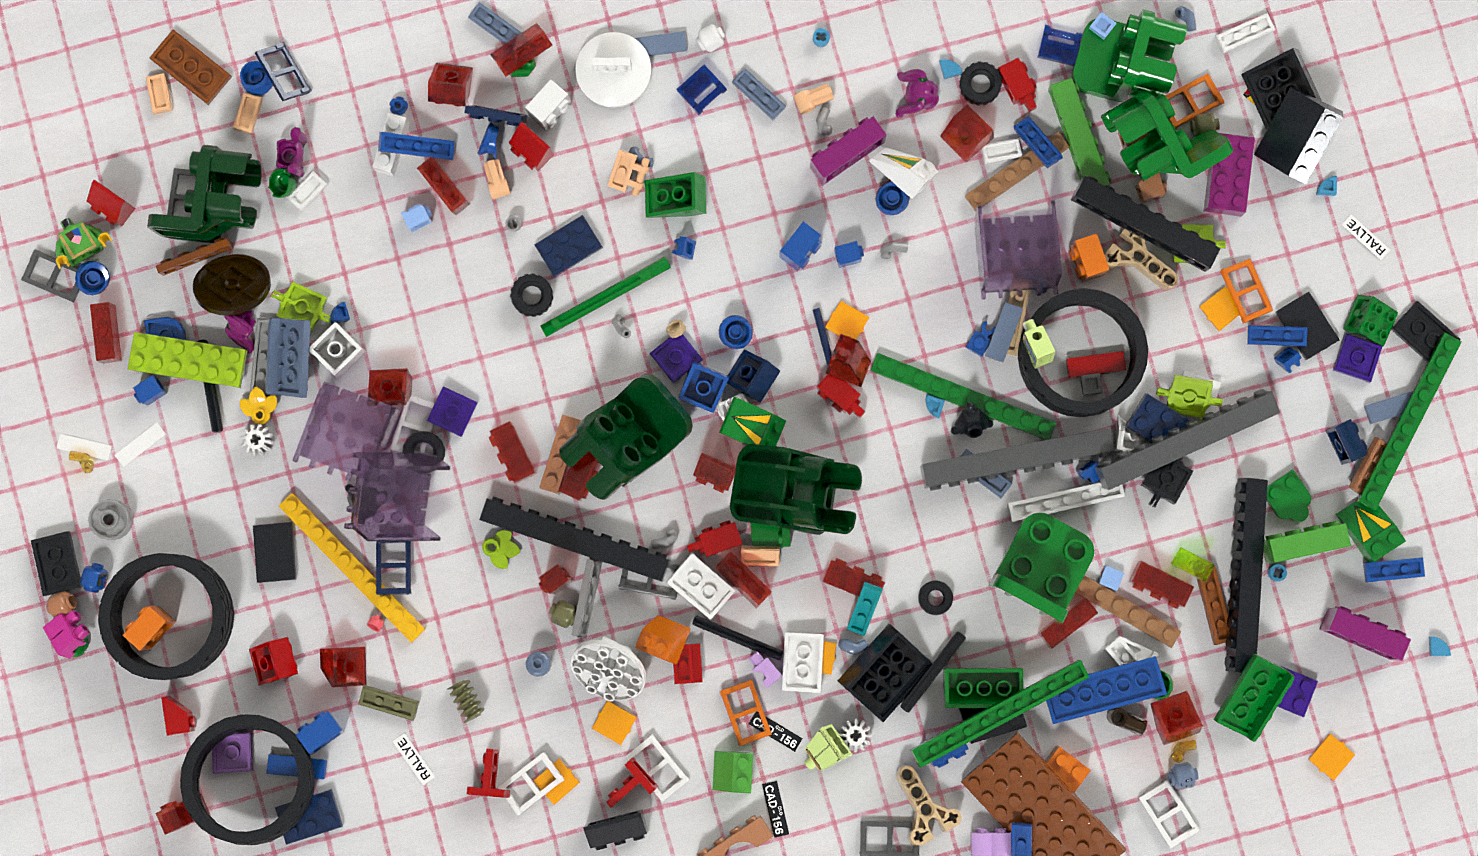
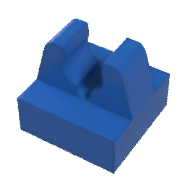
M683 236L675 239L674 243L678 244L677 250H672V253L684 259L693 260L696 241Z
M1287 347L1274 357L1276 364L1280 365L1288 373L1292 372L1290 369L1292 365L1300 366L1301 356L1299 352L1290 347Z
M1092 460L1076 470L1078 476L1084 480L1088 479L1093 484L1099 481L1095 466H1098V464Z

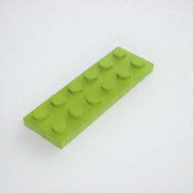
M134 332L127 370L241 388L248 350Z

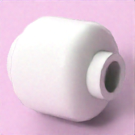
M710 24L698 32L696 39L703 51L713 52L724 45L723 38L726 35L721 27L717 28L714 24Z

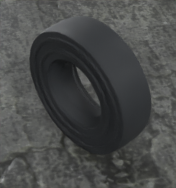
M934 580L922 586L918 594V601L926 613L941 615L952 606L953 593L946 583ZM938 590L942 593L943 601L940 605L935 606L929 602L928 595L931 591Z

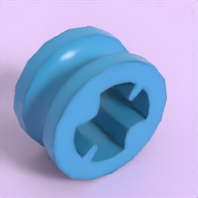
M823 28L815 30L813 34L814 44L818 47L826 46L830 40L829 32ZM820 34V35L822 36V35L824 34V35H825V38H824L825 41H822V40H819V41H818V40H817V39H818V36H817V35Z
M1274 564L1268 569V577L1273 581H1282L1287 576V570L1281 564ZM1276 567L1277 570L1281 569L1282 571L1280 573V578H1278V576L1274 577L1273 573L1275 572L1274 568Z

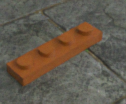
M219 238L214 240V243L211 245L198 246L193 252L180 253L175 259L171 260V258L162 260L161 264L156 266L159 274L165 276L232 250L234 247L229 239Z
M1211 565L1195 569L1213 645L1226 643L1230 629L1227 627L1228 614L1216 567Z

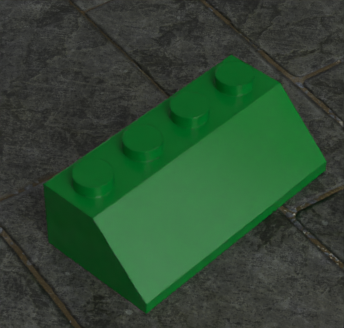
M943 668L945 708H989L1023 690V668Z

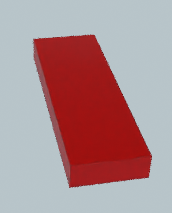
M1123 351L1066 359L1068 378L1126 370Z

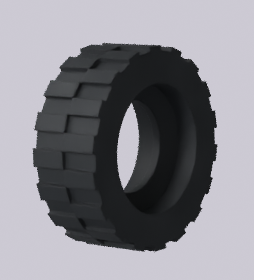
M981 61L972 63L969 67L967 66L959 81L961 95L964 96L966 101L976 104V106L987 105L989 102H993L997 98L1002 86V77L999 74V70L994 65ZM976 75H985L989 79L990 87L987 91L979 93L972 88L971 81Z
M533 273L524 274V276H520L513 283L510 298L519 313L528 317H536L547 312L548 308L551 307L553 290L548 281L542 276ZM529 286H535L541 291V299L536 304H527L523 300V291Z
M420 431L406 439L402 451L403 460L415 472L430 473L439 468L443 463L445 447L437 435L427 431ZM428 443L433 448V456L429 461L421 462L416 459L414 450L418 444Z

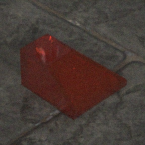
M365 647L320 649V669L331 687L367 685Z

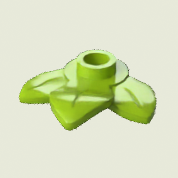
M499 531L494 537L487 538L482 544L484 554L490 556L492 564L501 569H507L508 558L515 557L521 552L520 548L510 541L512 537V532ZM495 544V550L490 551L489 545Z

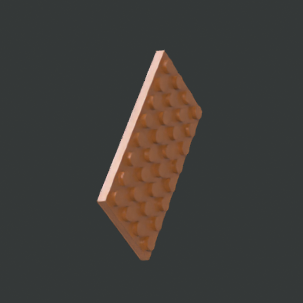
M1018 732L961 781L1003 828H1006L1007 832H1011L1013 822L1032 824V856H1121L1126 851L1121 842Z

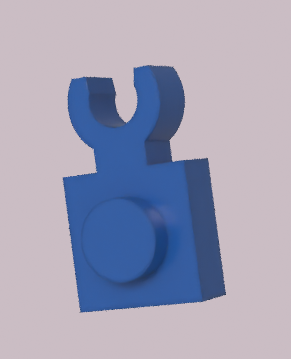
M987 321L981 325V333L975 331L965 347L980 357L984 355L991 341L987 337L992 335L995 330V326L991 331L985 329Z

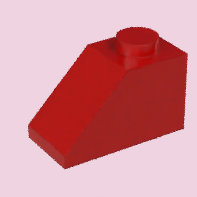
M171 696L161 697L167 736L195 731L196 718L192 715V711Z

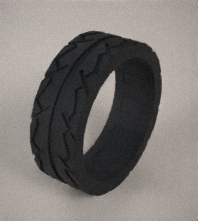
M1085 288L1069 290V292L1065 291L1045 302L1037 309L1030 320H1034L1036 327L1041 326L1042 322L1053 312L1071 306L1092 307L1112 317L1124 332L1130 350L1128 372L1123 383L1112 395L1098 401H1074L1061 396L1045 383L1038 369L1034 368L1023 342L1025 329H1023L1018 347L1019 370L1027 389L1040 403L1050 410L1074 417L1099 415L1123 402L1141 382L1148 361L1147 337L1137 315L1126 303L1116 296L1103 291Z
M156 553L142 556L127 563L108 583L99 605V630L107 652L121 667L131 674L153 680H171L188 677L206 669L220 656L227 646L234 623L233 602L224 580L216 571L214 572L213 568L201 560L179 554ZM166 566L182 568L194 575L203 584L209 595L213 614L211 631L205 644L188 661L174 667H161L149 663L141 658L131 648L127 639L122 636L124 634L122 610L129 590L146 573Z
M242 714L227 717L212 724L195 739L186 753L181 767L180 788L183 803L190 817L202 830L217 839L236 845H259L283 836L299 823L307 811L314 793L315 772L310 754L294 732L274 719L261 715ZM262 730L275 734L289 746L298 768V784L290 806L277 820L261 829L247 832L226 829L209 815L200 795L199 778L208 754L219 742L237 732Z

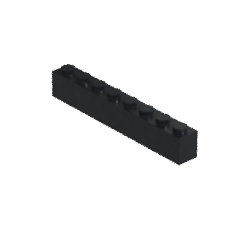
M1084 176L1071 198V201L1204 272L1211 269L1221 249L1216 246L1215 242L1204 240L1199 237L1198 233L1182 228L1183 226L1180 223L1171 222L1165 219L1166 217L1163 214L1154 213L1148 210L1149 208L1146 205L1137 204L1132 201L1131 197L1124 194L1120 195L1115 192L1114 188L1098 183V180L1094 177Z

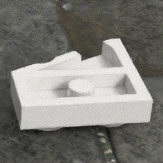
M1118 636L1104 648L1118 666L1159 655L1157 652L1121 636Z

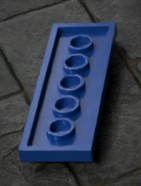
M1154 656L1088 674V679L1048 699L1046 702L1052 723L1057 724L1166 695L1167 692L1157 658Z

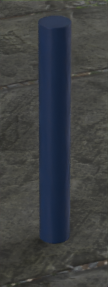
M820 308L813 309L827 365L834 364Z

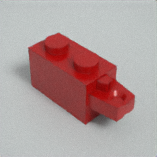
M1018 57L998 67L999 74L1002 77L1001 82L1013 105L1020 103V105H1025L1028 112L1035 110L1037 105L1034 98H1036L1035 88L1037 86L1033 78H1029L1027 74L1028 69L1024 61L1021 62Z
M831 370L817 386V394L825 401L828 398L833 403L831 406L839 413L843 411L850 415L853 412L861 418L865 413L859 406L861 401L858 398L861 394Z
M728 520L720 523L719 528L713 529L711 526L701 530L702 534L695 537L696 542L687 545L689 553L699 550L700 554L705 553L706 557L743 545L735 522L731 523Z

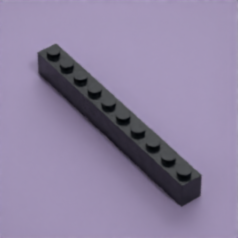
M1237 478L1235 486L1237 494L1234 504L1233 558L1230 565L1232 574L1229 582L1231 590L1228 601L1229 618L1227 619V627L1230 629V634L1226 638L1227 654L1224 661L1225 671L1242 673L1254 653L1257 654L1268 480Z
M494 496L492 500L487 498L479 519L483 522L661 582L664 580L670 562L669 559H666V554L656 551L654 555L648 553V548L638 545L636 549L630 547V542L621 539L619 543L612 541V536L601 533V536L593 534L594 530L583 527V530L575 528L576 524L565 521L564 524L557 522L558 518L547 515L546 518L541 517L538 511L529 509L528 512L521 510V505L512 502L510 506L503 504V499Z

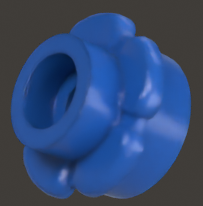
M403 97L393 98L389 103L391 106L390 111L393 114L402 115L408 108V103Z

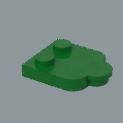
M1290 470L1267 486V503L1278 518H1291L1296 522H1302L1307 519L1311 495L1294 470Z

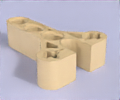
M1125 229L1120 233L1119 237L1129 244L1130 251H1123L1113 243L1104 255L1110 270L1116 266L1134 267L1163 290L1173 288L1178 282L1176 272L1147 251L1145 240L1135 234L1129 236L1131 232ZM1135 252L1142 255L1141 261L1134 259L1133 255ZM1116 253L1113 262L1109 263V258ZM1149 264H1154L1157 267L1156 273L1149 270ZM1164 276L1172 278L1171 285L1164 282Z
M904 766L897 770V781L914 810L912 829L907 834L910 844L920 846L934 839L928 827V822L931 818L938 822L942 832H947L960 824L961 813L956 809H946L933 803L913 767ZM904 769L910 772L909 780L902 778V771ZM913 787H917L920 791V795L917 798L911 794ZM923 804L929 807L927 815L921 813V806ZM949 814H954L953 821H946L950 817ZM915 832L924 833L919 837L920 841L914 840Z

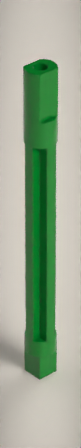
M664 256L540 325L547 337L670 269L671 266Z

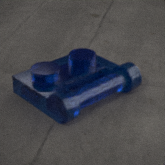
M1045 25L1037 58L1074 66L1082 33L1076 32L1074 34ZM1048 36L1074 41V44L1050 40Z
M704 64L679 86L676 91L700 115L704 112L703 109L721 93L724 94L727 89ZM714 84L716 88L697 104L694 100Z

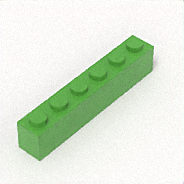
M1070 78L1050 85L1048 91L1064 137L1069 145V151L1079 179L1081 180L1084 176H1091L1097 179L1098 183L1109 186L1111 178L1109 172L1105 171L1103 167L1105 163L1101 153H1098V141L1095 135L1092 136L1090 130L1092 129L1090 119L1085 116L1084 111H1086L1083 100L1079 99L1077 83H1074L1073 79Z

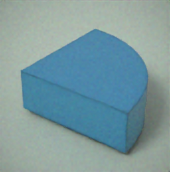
M947 59L939 60L944 79L962 75L961 68L955 62Z
M1337 176L1325 179L1318 186L1316 195L1336 196Z
M927 394L925 399L926 407L930 414L939 419L945 400Z
M1429 636L1430 656H1451L1448 645L1442 639Z

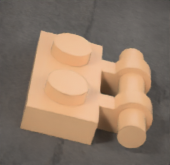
M620 149L607 186L626 192L627 187L631 186L633 187L631 194L638 196L640 190L643 189V180L645 174H648L650 160L643 158L641 164L636 163L638 155ZM633 170L638 171L636 180L630 179Z

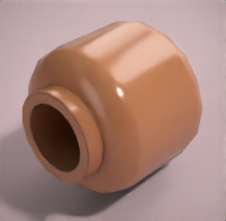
M66 591L54 594L47 601V612L54 618L60 613L65 616L72 610H76L77 600L73 594Z

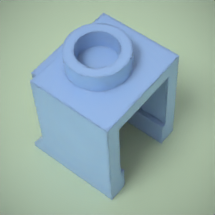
M417 204L407 209L408 212H401L411 232L432 222L430 218L432 212L428 205L424 207Z

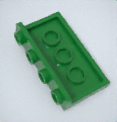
M1254 653L1214 717V720L1255 742L1261 736L1263 729L1272 718L1277 706L1282 702L1285 693L1292 686L1294 675Z

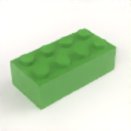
M1338 520L1323 523V528H1320V525L1303 528L1304 532H1301V529L1284 532L1285 536H1282V533L1268 535L1266 540H1264L1263 553L1266 564L1349 547L1351 543L1346 523L1339 524Z

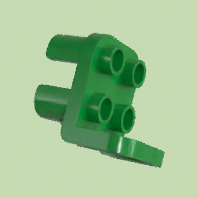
M1142 9L1139 16L1130 14L1126 24L1114 21L1116 25L1103 40L1089 29L1095 19L1087 24L1082 34L1072 71L1073 82L1077 83L1080 92L1115 102H1124L1130 93L1139 88L1147 92L1154 90L1159 97L1163 93H1169L1177 67L1175 64L1165 61L1171 60L1175 45H1181L1184 42L1187 25L1155 17V12Z
M1139 88L1129 94L1130 99L1101 115L1106 129L1111 133L1118 130L1126 143H1130L1146 133L1148 134L1120 151V155L1129 171L1133 175L1141 173L1140 178L1143 182L1158 173L1182 174L1186 178H1192L1224 160L1233 152V147L1228 138L1214 130L1206 131L1190 140L1182 129L1176 130L1174 125L1168 120L1175 116L1171 103L1165 95L1159 97L1154 90L1147 92Z
M1046 513L1031 514L1021 523L989 586L1005 591L1004 595L1014 596L1040 610L1039 614L1049 615L1054 618V622L1063 624L1069 613L1066 609L1093 560L1094 545L1087 535Z

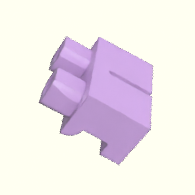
M756 652L749 658L750 662L755 666L753 671H761L766 677L762 682L766 688H769L782 677V674L769 658L764 660L759 652Z

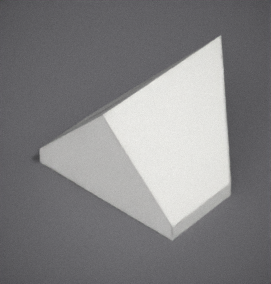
M1118 414L1114 436V452L1119 453L1125 450L1129 452L1134 449L1135 445L1144 443L1145 438L1125 426L1127 423Z

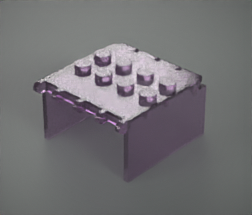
M1055 200L1050 202L1047 215H1033V222H1030V216L1014 217V223H1011L1010 217L995 218V224H992L991 218L983 219L982 206H977L974 229L981 300L986 299L985 293L998 292V298H1003V292L1017 291V296L1022 297V290H1036L1037 296H1041V289L1053 288L1054 295H1057L1058 284L1063 273Z
M324 382L322 388H319L294 454L293 462L297 463L299 457L303 456L311 459L310 468H314L316 462L329 466L327 471L329 475H332L334 468L347 472L346 481H350L352 475L363 478L362 487L366 488L369 481L374 483L377 481L402 411L382 402H378L377 407L374 408L376 400L360 395L357 402L358 394L346 389H342L340 395H338L340 387Z
M353 452V457L359 458L358 469H351V474L357 475L355 488H349V493L354 494L353 506L346 507L347 512H352L351 523H345L344 528L355 530L366 541H440L441 537L424 525L426 511L421 509L427 508L429 493L423 492V490H429L431 474L426 472L450 470V466L436 455H427L426 453Z

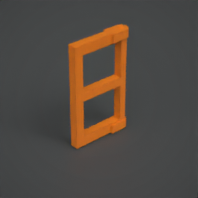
M1208 73L1165 95L1169 100L1183 93L1194 112L1178 121L1174 116L1168 119L1175 128L1194 119L1196 114H1203L1224 104V99ZM1205 81L1216 101L1199 109L1188 90Z
M1251 259L1220 270L1242 323H1247L1252 319L1273 311ZM1247 266L1255 285L1236 292L1228 274ZM1257 290L1265 308L1246 316L1238 297Z
M752 679L719 691L739 746H744L747 743L772 735ZM750 687L756 706L733 715L727 694ZM758 711L765 731L742 739L735 719Z

